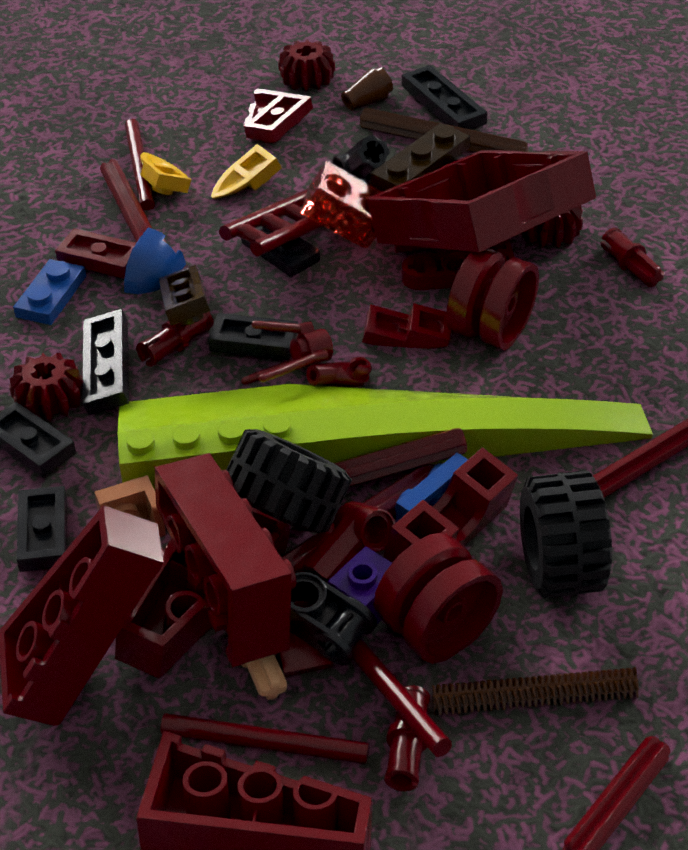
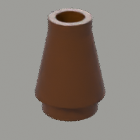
M370 68L351 87L341 93L342 102L353 111L358 107L387 99L389 93L393 91L392 80L383 68Z

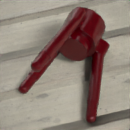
M253 321L251 326L254 329L297 333V336L290 341L292 359L245 376L241 379V383L246 385L259 380L266 382L305 366L331 360L333 344L329 333L323 328L314 330L311 321L299 324Z

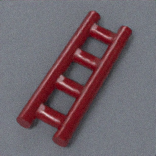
M313 186L221 226L219 234L225 241L237 236L251 243L250 250L252 254L261 256L350 214L353 207L348 200L335 204L323 198L322 189L319 186ZM308 206L318 212L312 213L302 207ZM286 216L296 222L291 224L280 217ZM263 226L273 232L266 234L256 228Z

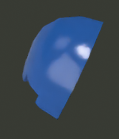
M148 227L135 244L126 266L124 293L143 294L155 292L161 289L159 278L182 270L186 265L183 253L180 250L175 253L171 246L163 241L166 235L162 232Z

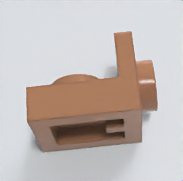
M148 475L94 492L98 511L105 505L146 520L149 519V521L158 524L160 537L166 535L164 521L156 507L155 490Z

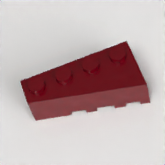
M103 505L0 629V668L3 714L52 726L61 724L164 563V551L161 548L157 523Z

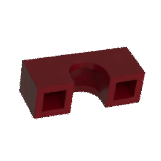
M482 447L453 472L448 488L433 507L426 501L421 500L391 527L383 557L393 563L398 555L414 542L435 533L445 532L465 546L507 507L518 474Z

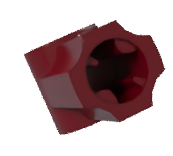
M351 501L345 503L340 507L335 516L334 530L304 564L306 567L305 572L315 574L328 583V580L365 546L374 552L385 550L391 527L396 523L392 514L386 510L360 502Z

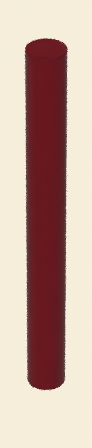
M128 119L125 122V130L139 203L143 210L154 209L155 202L151 184L141 176L143 165L140 155L144 152L139 124L135 119Z
M360 639L352 649V659L433 755L436 757L446 755L452 747L451 740L366 643Z
M164 713L161 721V734H163V731H167L186 738L367 764L370 743L168 713Z

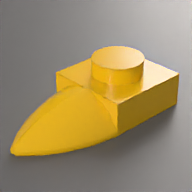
M256 144L222 174L212 191L211 197L213 199L226 197L248 186L255 191L261 185L268 182L282 167L275 156Z
M147 152L141 153L140 159L143 165L141 176L152 185V190L165 195H172L173 191L188 193L191 179L171 163Z

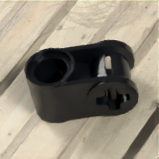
M310 572L295 573L296 587L291 589L290 633L317 649L329 661L342 666L347 665L353 657L352 649L364 634H371L377 627V619L363 603L346 596L324 582L317 575ZM298 601H306L311 603L312 606L299 607L294 605L293 603Z

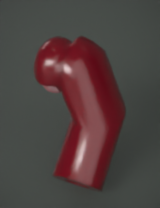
M354 357L350 362L312 364L308 367L306 376L308 382L313 386L336 384L359 387L369 380L372 366L366 358Z

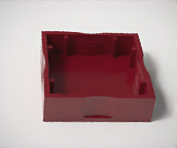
M481 150L429 174L367 198L378 243L481 252L595 199L596 193L588 151L521 152Z

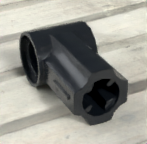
M374 135L360 140L348 152L334 156L332 168L336 180L339 183L343 182L344 184L341 185L344 188L363 182L365 175L373 172L385 163L387 156L390 154L386 141H381Z

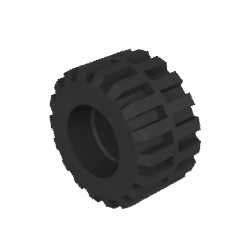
M257 429L244 431L226 469L230 474L235 491L240 498H246L251 507L284 523L314 533L329 531L352 482L346 471L334 463L285 439Z
M589 471L526 478L520 497V530L527 570L538 594L542 598H552L604 591L608 584L612 567V537L606 503L595 478Z

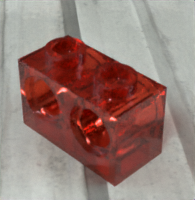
M326 161L308 187L301 214L360 247L368 248L376 238L367 198L379 194L381 191Z

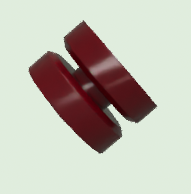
M489 248L481 252H470L457 272L450 290L446 312V322L449 330L470 338L480 334L482 342L505 351L509 349L523 332L533 310L539 286L538 267L515 257L505 261L503 254Z
M445 532L435 533L414 542L398 555L385 571L376 589L373 606L377 616L391 630L403 635L406 644L422 660L434 664L447 661L472 644L492 621L500 606L503 587L501 579L484 564L472 559L470 552L455 538Z

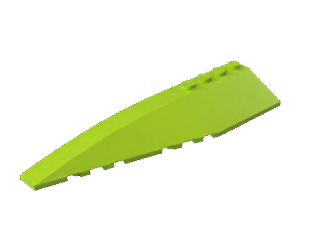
M282 384L129 401V404L119 406L117 431L122 483L148 475L154 490L155 467L210 453L220 469L226 470L244 431L248 429H257L273 434L309 450L332 463L454 428H461L467 442V452L462 456L467 459L471 458L482 447L497 457L652 439L653 433L641 404L301 384ZM445 459V460H442V461H438V462H435V463H431V464L444 463V462H446L448 459Z

